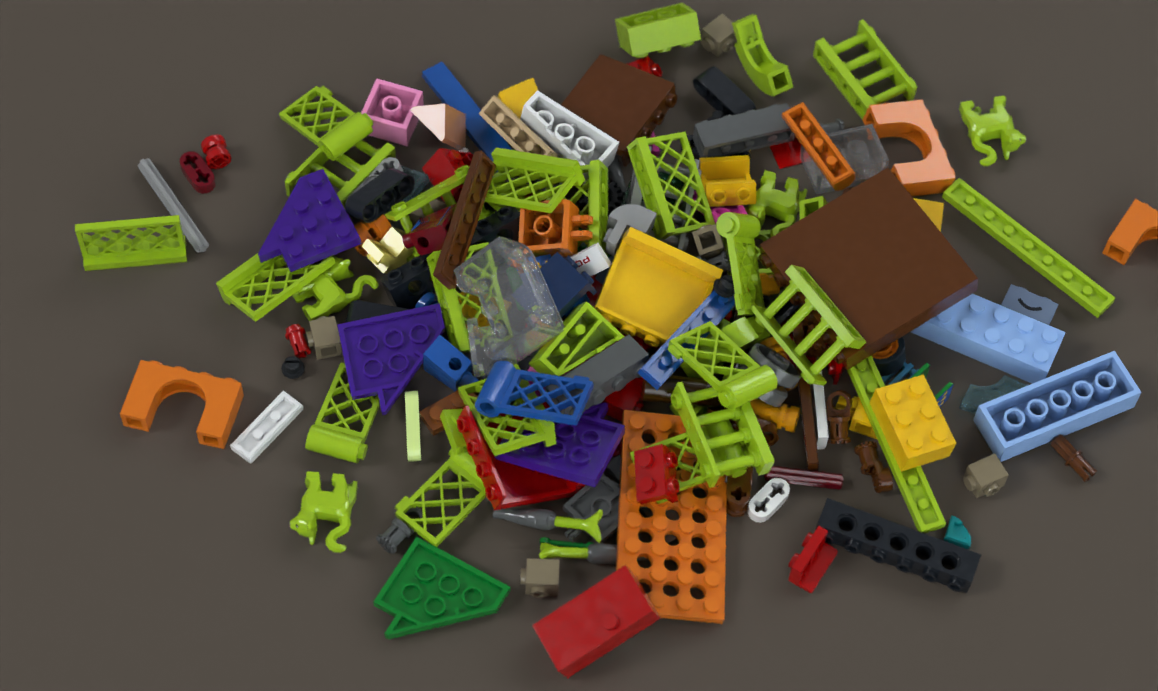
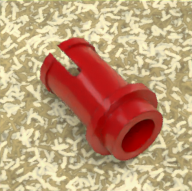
M293 324L286 328L285 337L287 340H290L295 356L299 359L305 358L311 354V349L304 336L305 329L300 324Z

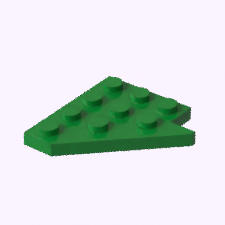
M416 537L373 603L378 609L395 617L384 633L385 638L389 640L495 614L510 593V586Z

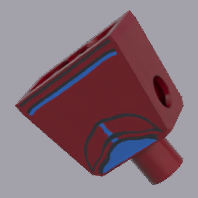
M456 204L420 218L411 231L402 236L404 246L407 249L415 247L420 255L441 250Z

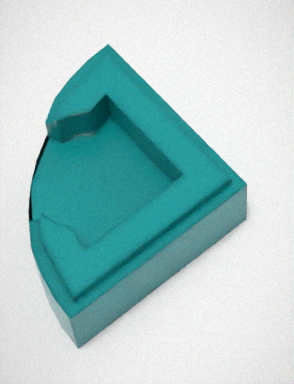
M951 515L943 541L969 550L971 545L970 534L963 525V522Z

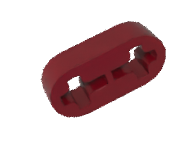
M189 151L184 153L179 161L182 173L198 193H210L214 190L216 184L213 172L197 152ZM188 162H191V163L195 164V165H196V169H193V167H192L190 164H187V163H188ZM199 176H202V178L208 182L205 184L202 181L200 182Z

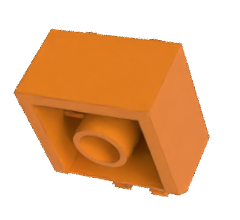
M562 199L552 213L520 208L518 252L527 259L548 254L552 257L556 252L563 258L571 257L577 253L578 241L592 239L593 232L589 230L580 231L578 228L579 226L593 224V217L579 215V208L573 202ZM550 200L539 201V202H541V203H547V204H548V202H549Z

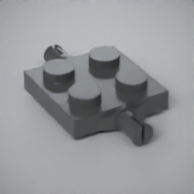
M602 474L596 488L588 485L584 486L563 505V510L571 518L587 519L602 509L603 516L598 526L602 537L601 543H604L618 530L619 484ZM570 528L564 534L567 539L569 538L570 541H573L581 532L589 533L584 530Z

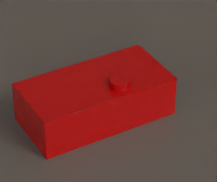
M624 565L532 626L558 672L569 678L661 619L635 574Z

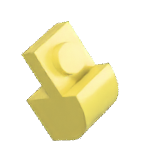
M391 227L380 242L367 239L362 245L368 252L367 258L383 274H388L391 270L404 265L407 262L406 258L413 255L414 249H407L403 244L402 236L406 234L403 230Z

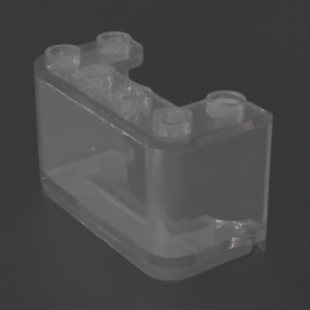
M499 236L453 270L459 289L464 293L467 292L478 296L482 305V313L488 319L492 336L484 340V351L490 359L508 361L515 365L564 331L563 321L532 251L523 243Z

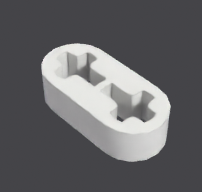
M773 478L768 481L749 502L748 516L751 520L759 523L767 521L787 501L790 491L789 484L782 478ZM773 489H782L781 494L777 493L773 498H771ZM764 503H767L764 512L759 511L757 513L755 511L756 506L761 507Z

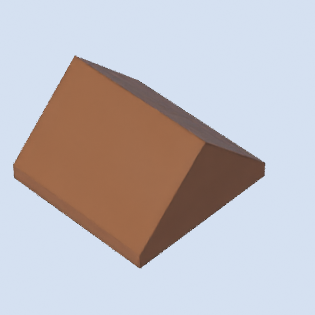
M445 103L412 107L410 111L441 142L458 150L466 148V114Z

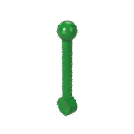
M541 537L539 543L540 545L541 543H549L555 546L587 548L590 544H594V542L585 544L551 540L547 537Z

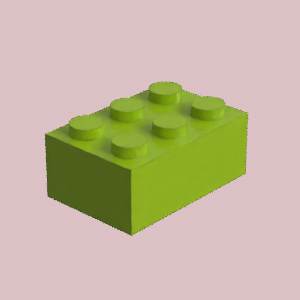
M683 2L615 19L620 47L635 58L646 57L649 55V52L653 51L667 52L671 50V47L677 45L681 47L691 46L694 44V41L701 40L697 12Z

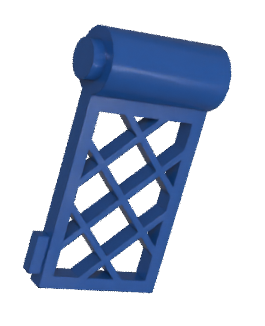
M497 361L493 364L475 401V408L486 417H497L500 413L577 426L593 390V381H590L588 377L575 375L573 378L518 370L508 361ZM521 379L534 383L522 389L519 386ZM553 384L559 388L546 393L543 387ZM576 388L584 389L582 393L574 397L569 393V391ZM539 390L541 396L529 400L526 396ZM564 394L567 398L565 401L555 405L551 400ZM522 398L525 402L519 406L510 405L512 401ZM547 402L550 406L544 410L535 409V406ZM570 406L575 409L573 415L561 414L560 412Z

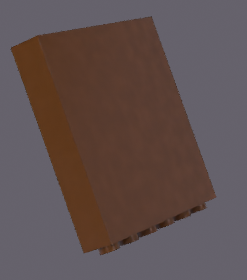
M888 167L760 244L761 255H759V259L766 269L770 268L774 273L773 278L780 288L784 286L786 289L790 284L789 281L791 279L785 271L791 265L805 268L865 339L866 343L860 349L844 347L835 356L834 360L838 364L842 363L847 370L968 297L978 289V277ZM797 291L790 299V302L794 306L798 305L801 308L805 303L806 297L802 292ZM812 310L804 320L809 326L813 325L816 327L821 322L820 318L822 316L817 310ZM829 328L819 340L823 345L828 344L830 347L837 340V334L833 329Z

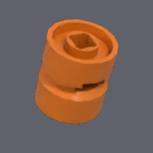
M381 215L371 223L357 222L354 227L360 236L362 244L354 248L366 257L368 252L362 245L367 239L380 242L392 227L389 220L384 215Z

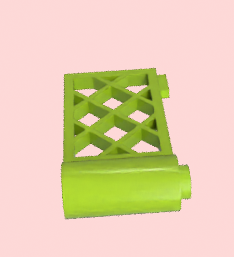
M315 86L281 111L279 115L283 121L320 147L330 160L335 161L372 133V126L374 124L366 113H354L333 98L332 92L325 86L321 88ZM315 97H320V100L318 102L310 103V101L313 100ZM333 107V111L323 112L324 108ZM317 109V113L307 115L308 110ZM301 111L300 116L290 117L295 112ZM347 117L341 122H336L337 118ZM331 119L330 123L320 124L321 120ZM314 121V125L304 127L305 122ZM328 131L321 138L317 137L318 132Z
M725 212L718 217L716 228L718 233L727 239L736 310L738 315L754 316L755 314L750 309L753 305L765 307L754 240L759 235L761 225L759 220L753 215Z
M711 321L669 340L668 351L677 359L682 358L719 393L720 403L729 410H734L777 388L778 381L774 371L767 365H758ZM710 332L716 339L700 338V336ZM688 343L695 344L696 346L695 349L683 348L681 345ZM698 346L714 347V352L698 350ZM717 348L728 349L732 352V355L716 353ZM696 359L712 360V365L701 364ZM715 360L730 362L731 367L715 366ZM734 363L744 364L748 368L743 370L733 367ZM713 373L729 375V378L720 382Z
M341 362L315 424L311 426L308 432L305 448L309 451L357 464L360 459L364 460L367 454L368 445L364 443L379 409L380 402L378 395H375V399L374 396L352 400L349 392V383L344 384L342 380L346 367L345 363ZM344 392L348 401L336 405L333 397ZM369 399L372 407L361 412L357 403ZM352 406L357 414L344 419L340 411ZM336 413L340 420L334 424L323 422L326 416ZM361 420L364 425L362 432L350 430L348 424Z
M729 419L701 427L706 439L735 432ZM687 432L644 447L648 448L664 444L667 447L674 446L681 449L676 470L679 467L692 472L687 481L682 482L678 480L680 485L679 491L707 482L706 479L702 478L698 469L699 461H697L695 468L680 462L685 451L696 455L694 449L687 446L690 441ZM740 442L710 449L715 462L745 456ZM633 451V452H630V457H631L632 462L634 463V451ZM748 466L721 472L720 476L731 475L733 478L739 477L747 472L746 468ZM663 499V500H659V501H656V502H657V504H660V503L666 502V501H668V500H667V499Z
M466 447L458 455H454L451 448L449 451L450 458L410 498L405 496L395 506L397 510L395 516L435 547H438L486 498L484 484L476 473V465L472 456L467 452ZM450 469L458 475V482L443 483L442 476ZM459 488L460 499L444 500L443 489ZM462 488H474L479 494L475 498L463 499ZM428 490H440L441 500L425 501L424 494ZM460 505L461 512L457 516L445 517L444 506ZM441 506L442 517L426 518L425 507ZM412 507H422L423 518L411 519L405 513ZM442 523L443 530L435 538L427 532L426 524Z

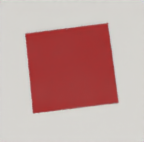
M796 136L793 141L770 146L779 169L813 161L802 144L798 142Z

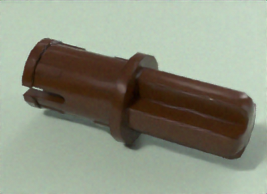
M1058 435L1052 440L1051 446L1066 461L1065 465H1070L1084 482L1090 480V476L1084 469L1092 477L1097 473V470L1081 455L1082 451H1077L1063 435Z

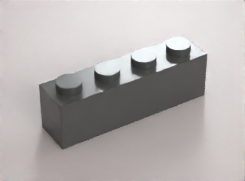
M788 103L774 104L767 108L748 110L745 113L726 115L719 119L704 120L695 124L693 141L700 158L729 156L793 141L795 135L782 118V113L790 109Z
M627 335L562 377L573 378L575 375L588 377L590 381H593L594 387L583 410L584 413L585 410L594 404H600L608 395L622 390L633 379L640 378L641 376L638 374V371L649 360V354L630 335ZM550 384L545 387L546 393L555 390L559 387L557 385ZM576 388L569 391V393L574 397L582 393L584 389ZM562 394L551 400L556 405L567 400V398ZM570 406L560 412L561 414L573 415L575 409Z

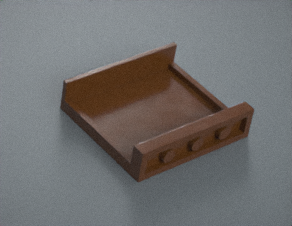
M600 54L561 106L617 140L619 145L616 154L622 156L623 166L627 167L631 161L627 146L636 138L645 136L646 139L651 138L653 130L663 122L668 110L675 106L678 96L676 95L675 83Z

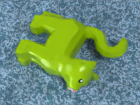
M1005 95L994 97L993 108L990 109V113L982 115L980 106L972 111V108H974L972 100L960 102L959 111L962 121L968 127V137L971 139L973 147L976 151L987 155V158L980 160V164L984 167L996 162L997 153L991 146L985 145L982 142L1000 138L1005 160L1009 159L1010 152L1018 150L1020 145L1026 142V136L1014 128L1012 117L1004 108L1006 105Z
M765 170L761 177L760 188L756 191V204H751L744 208L748 215H753L759 220L760 230L765 221V214L785 221V223L776 225L770 231V237L796 223V217L800 211L799 201L806 199L808 190L803 189L799 191L798 179L790 177L786 180L785 192L774 189L776 173Z
M333 255L332 257H334L336 263L294 293L292 297L296 303L304 302L312 296L315 297L317 300L315 304H307L302 307L308 321H312L322 316L328 317L332 313L340 312L352 301L361 297L365 284H369L376 290L379 282L371 275H363L353 283L352 293L346 294L335 281L354 276L353 272L348 268L351 261L349 259L343 260Z
M307 471L305 485L308 489L302 497L301 511L295 518L290 520V528L297 531L300 536L309 538L310 544L314 545L317 533V519L340 523L339 527L329 532L325 540L329 550L335 553H342L346 550V546L338 544L336 539L346 534L351 526V511L356 502L358 490L357 481L347 484L344 474L333 473L332 485L335 487L334 490L323 491L321 490L319 472Z

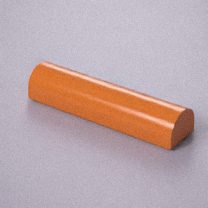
M804 102L783 112L782 118L834 190L840 191L851 185L855 179V172Z

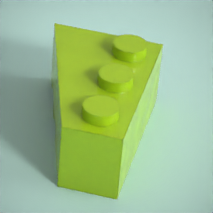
M586 301L575 306L528 364L538 373L561 376L625 336Z

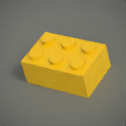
M924 374L875 389L869 403L901 472L950 456L956 441Z

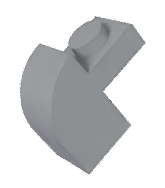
M626 204L614 209L608 217V231L603 240L606 242L605 253L615 256L623 234L630 227L649 235L655 224L657 213L636 204Z

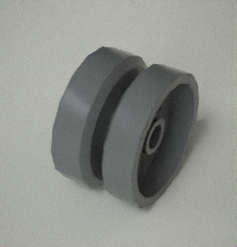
M755 343L747 355L758 365L769 366L774 371L778 381L776 389L758 397V399L774 407H780L788 396L786 388L793 389L802 377L801 373L778 352L763 344ZM740 364L737 369L745 370L748 367L744 364Z

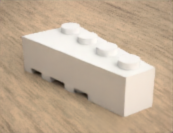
M538 90L524 104L520 119L557 153L559 158L577 160L580 166L589 165L590 161L600 160L607 168L614 161L619 142ZM588 172L583 173L585 181L582 186L588 180Z

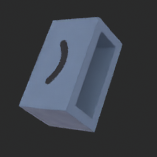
M1012 284L1001 306L1049 326L1059 305L1047 297L1038 296L1023 287H1017Z

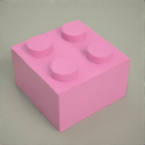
M376 79L361 114L366 113L374 124L372 126L373 132L368 136L408 146L419 121L410 110L415 106H424L423 91Z

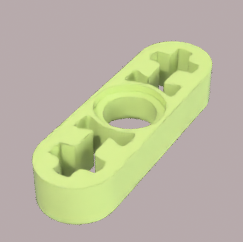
M405 391L408 462L421 461L418 391Z

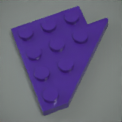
M323 169L299 178L258 253L261 263L282 255L289 271L293 272L362 244L359 234Z
M440 303L337 324L352 400L378 395L382 416L387 415L422 365L424 352L439 335L442 336L445 332Z
M604 402L585 410L577 426L554 422L555 445L546 447L542 441L497 455L495 459L596 488L625 433V425L604 420L608 412V403ZM523 430L521 435L525 436L535 434V432ZM503 438L500 444L506 443L509 440Z

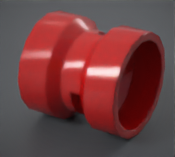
M210 135L201 142L202 151L206 155L207 165L211 169L224 168L231 162V155L226 149L225 138L221 135Z

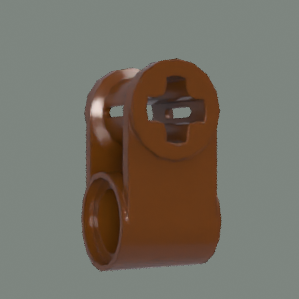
M747 467V472L736 478L726 475V513L732 517H741L747 512L752 487L753 467Z

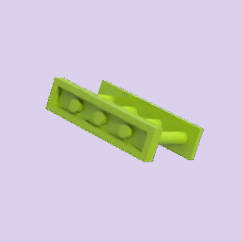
M864 19L859 21L856 36L834 46L829 45L824 38L815 42L813 57L861 119H863L869 105L882 104L903 94L907 101H914L917 89L914 79L907 75L876 36L875 30ZM861 43L869 51L847 63L842 62L837 55ZM874 60L882 68L860 80L855 79L850 72ZM887 77L896 85L874 97L869 96L864 88Z
M364 140L358 142L354 146L372 157L365 165L358 164L345 154L336 159V161L356 173L349 181L342 180L323 167L329 158L319 147L295 172L292 171L288 174L285 180L287 196L291 195L300 177L323 169L330 183L340 190L337 196L345 209L347 198L380 162L386 158H396L395 147L387 142L381 149H376Z
M465 165L455 170V175L406 203L402 201L391 207L392 211L385 214L386 218L393 221L400 220L407 234L414 227L408 215L413 211L421 208L424 216L434 213L429 202L441 195L447 207L454 204L457 205L450 190L462 183L464 184L469 166ZM483 205L479 220L495 212L486 210ZM413 247V255L406 258L408 262L420 255L415 247Z
M791 265L785 271L791 279L789 286L767 309L753 305L750 309L756 315V322L770 332L802 371V378L811 385L824 386L827 381L820 372L844 347L860 349L866 341L805 268ZM797 291L802 292L806 297L805 303L781 327L773 316ZM812 310H817L822 316L820 318L821 322L797 346L789 334ZM829 328L833 329L837 334V340L812 364L804 353Z
M724 375L721 381L729 378V375ZM678 382L671 394V403L673 408L679 412L699 461L700 474L703 479H706L709 488L715 487L721 472L749 465L755 467L758 476L768 474L775 460L750 402L734 410L724 409L696 416L691 403L718 397L719 393L713 387L687 393L683 383ZM732 419L736 421L739 428L738 432L706 439L701 426ZM742 442L746 445L749 455L715 462L710 449Z

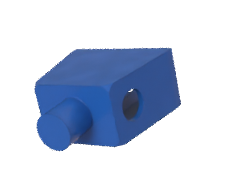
M441 335L436 338L423 354V369L453 391H457L458 387L480 381L479 378L472 374V361Z

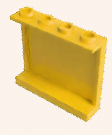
M630 227L622 236L594 308L613 326L620 328L623 334L644 339V343L649 346L661 347L711 294L714 281L721 278L723 270Z

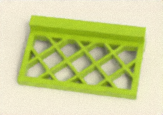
M686 132L647 139L646 136L639 137L627 146L647 209L657 213L653 226L656 239L665 240L670 236L694 232L702 226L715 224ZM680 140L682 146L680 154L669 147L672 141ZM654 144L662 149L659 158L651 154L649 145ZM666 152L677 159L674 167L662 161ZM681 162L689 168L690 174L688 177L677 171ZM659 166L670 173L667 181L658 176L657 170ZM674 176L685 183L681 191L670 185ZM688 186L696 190L697 198L695 201L685 195ZM667 190L678 197L674 205L666 201L664 194ZM681 200L692 206L688 215L678 209ZM696 209L704 214L705 223H700L692 218ZM674 214L685 220L683 227L675 229L672 220Z
M496 147L491 153L494 160L493 163L496 165L494 174L497 170L501 174L492 177L490 183L492 189L488 190L485 202L552 213L572 186L580 187L585 178L577 160ZM515 176H521L520 178H517V179H515V180H512V179H511L512 177H515ZM507 179L509 180V182L497 187L494 185ZM536 179L542 180V181H539V182L534 183V184H532V182H531V181H534V180H536ZM529 183V186L515 191L516 187ZM562 183L559 186L552 187L553 184ZM548 186L550 187V189L546 191H543L538 194L535 193V191H538ZM511 189H512V191H513V192L508 193V194L503 195V196L498 195V194H500V193H503V192L508 191V190H511ZM533 193V196H530L525 199H518L522 196ZM552 197L548 204L539 202Z
M600 160L590 161L589 165L580 166L582 173L588 172V180L582 187L575 186L579 190L570 201L575 204L585 194L588 197V204L582 211L579 210V215H586L588 213L589 216L593 217V224L588 225L586 229L593 232L592 239L588 240V242L586 240L578 241V247L582 242L586 243L588 247L598 242L605 252L606 242L603 240L608 231V168Z
M179 215L75 224V232L82 252L85 271L187 262L186 238L183 234ZM166 225H174L170 229L163 227ZM137 228H147V229H146L145 231H141V230H139V229H137ZM112 230H120V232L117 234L112 232ZM93 232V233H95V234L92 235V236H90V235L85 234V233ZM154 232H157V233H160L161 235H160L159 237H157V236H154V235H152V234H153ZM130 234V235H133V236H136V237L133 238V239H130V238H128V237H126V236H128V235ZM104 236L109 238V240L106 242L101 240V238Z
M488 242L469 247L462 271L466 264L479 272L474 281L460 274L459 279L470 285L465 296L458 293L456 288L449 290L433 275L441 250L432 252L426 258L438 303H440L449 342L465 354L471 351L507 344L512 338L515 340ZM483 250L485 262L482 266L470 259L473 252ZM482 273L491 279L492 286L489 291L476 284ZM473 289L486 296L480 306L468 299ZM489 298L498 303L499 310L496 316L484 309ZM465 303L477 310L472 321L462 314V308ZM480 313L493 320L487 331L475 324ZM495 323L504 327L507 337L499 339L490 333ZM472 328L484 335L481 342L471 345L468 336ZM488 337L492 340L485 342Z
M257 253L219 280L216 285L224 302L228 305H235L256 322L336 262L334 257L330 256L323 259L324 261L318 265L310 264L290 272L288 268H282L286 265L282 255L261 263ZM304 274L299 279L291 280L292 275ZM286 275L285 281L274 282L275 276ZM269 277L268 282L261 283L262 281H264L265 279H267V278ZM284 288L279 294H272V289ZM266 290L265 295L254 296L255 291ZM249 292L248 297H242L244 294ZM263 303L256 311L251 309L252 304Z
M516 362L512 363L516 369L521 370ZM486 379L458 387L460 397L466 406L469 405L475 422L494 456L542 441L546 447L556 444L554 422L527 417L520 421L512 419L514 415L506 414L505 417H486L480 414L475 408L477 397L469 396L468 394L473 392L480 393ZM522 379L519 384L521 389L530 385L528 380ZM535 392L526 395L529 400L537 398ZM522 398L515 400L512 406H519L525 402ZM542 404L535 406L536 410L545 409ZM489 422L500 424L497 429L486 427ZM506 426L517 428L514 433L504 431ZM523 430L535 432V434L528 436L521 435ZM498 438H504L509 440L508 442L500 445L496 444Z

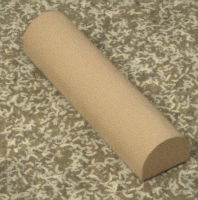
M493 95L479 112V115L516 151L558 157L557 153L497 96Z

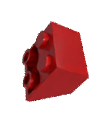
M439 148L422 167V170L432 185L435 186L455 175V170L465 165L470 167L473 154L454 149ZM463 183L450 190L456 203L458 202Z

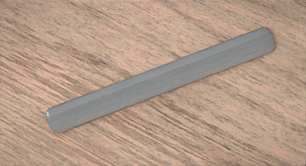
M149 158L141 159L138 169L171 216L179 215L183 234L197 253L205 252L209 246L205 237Z

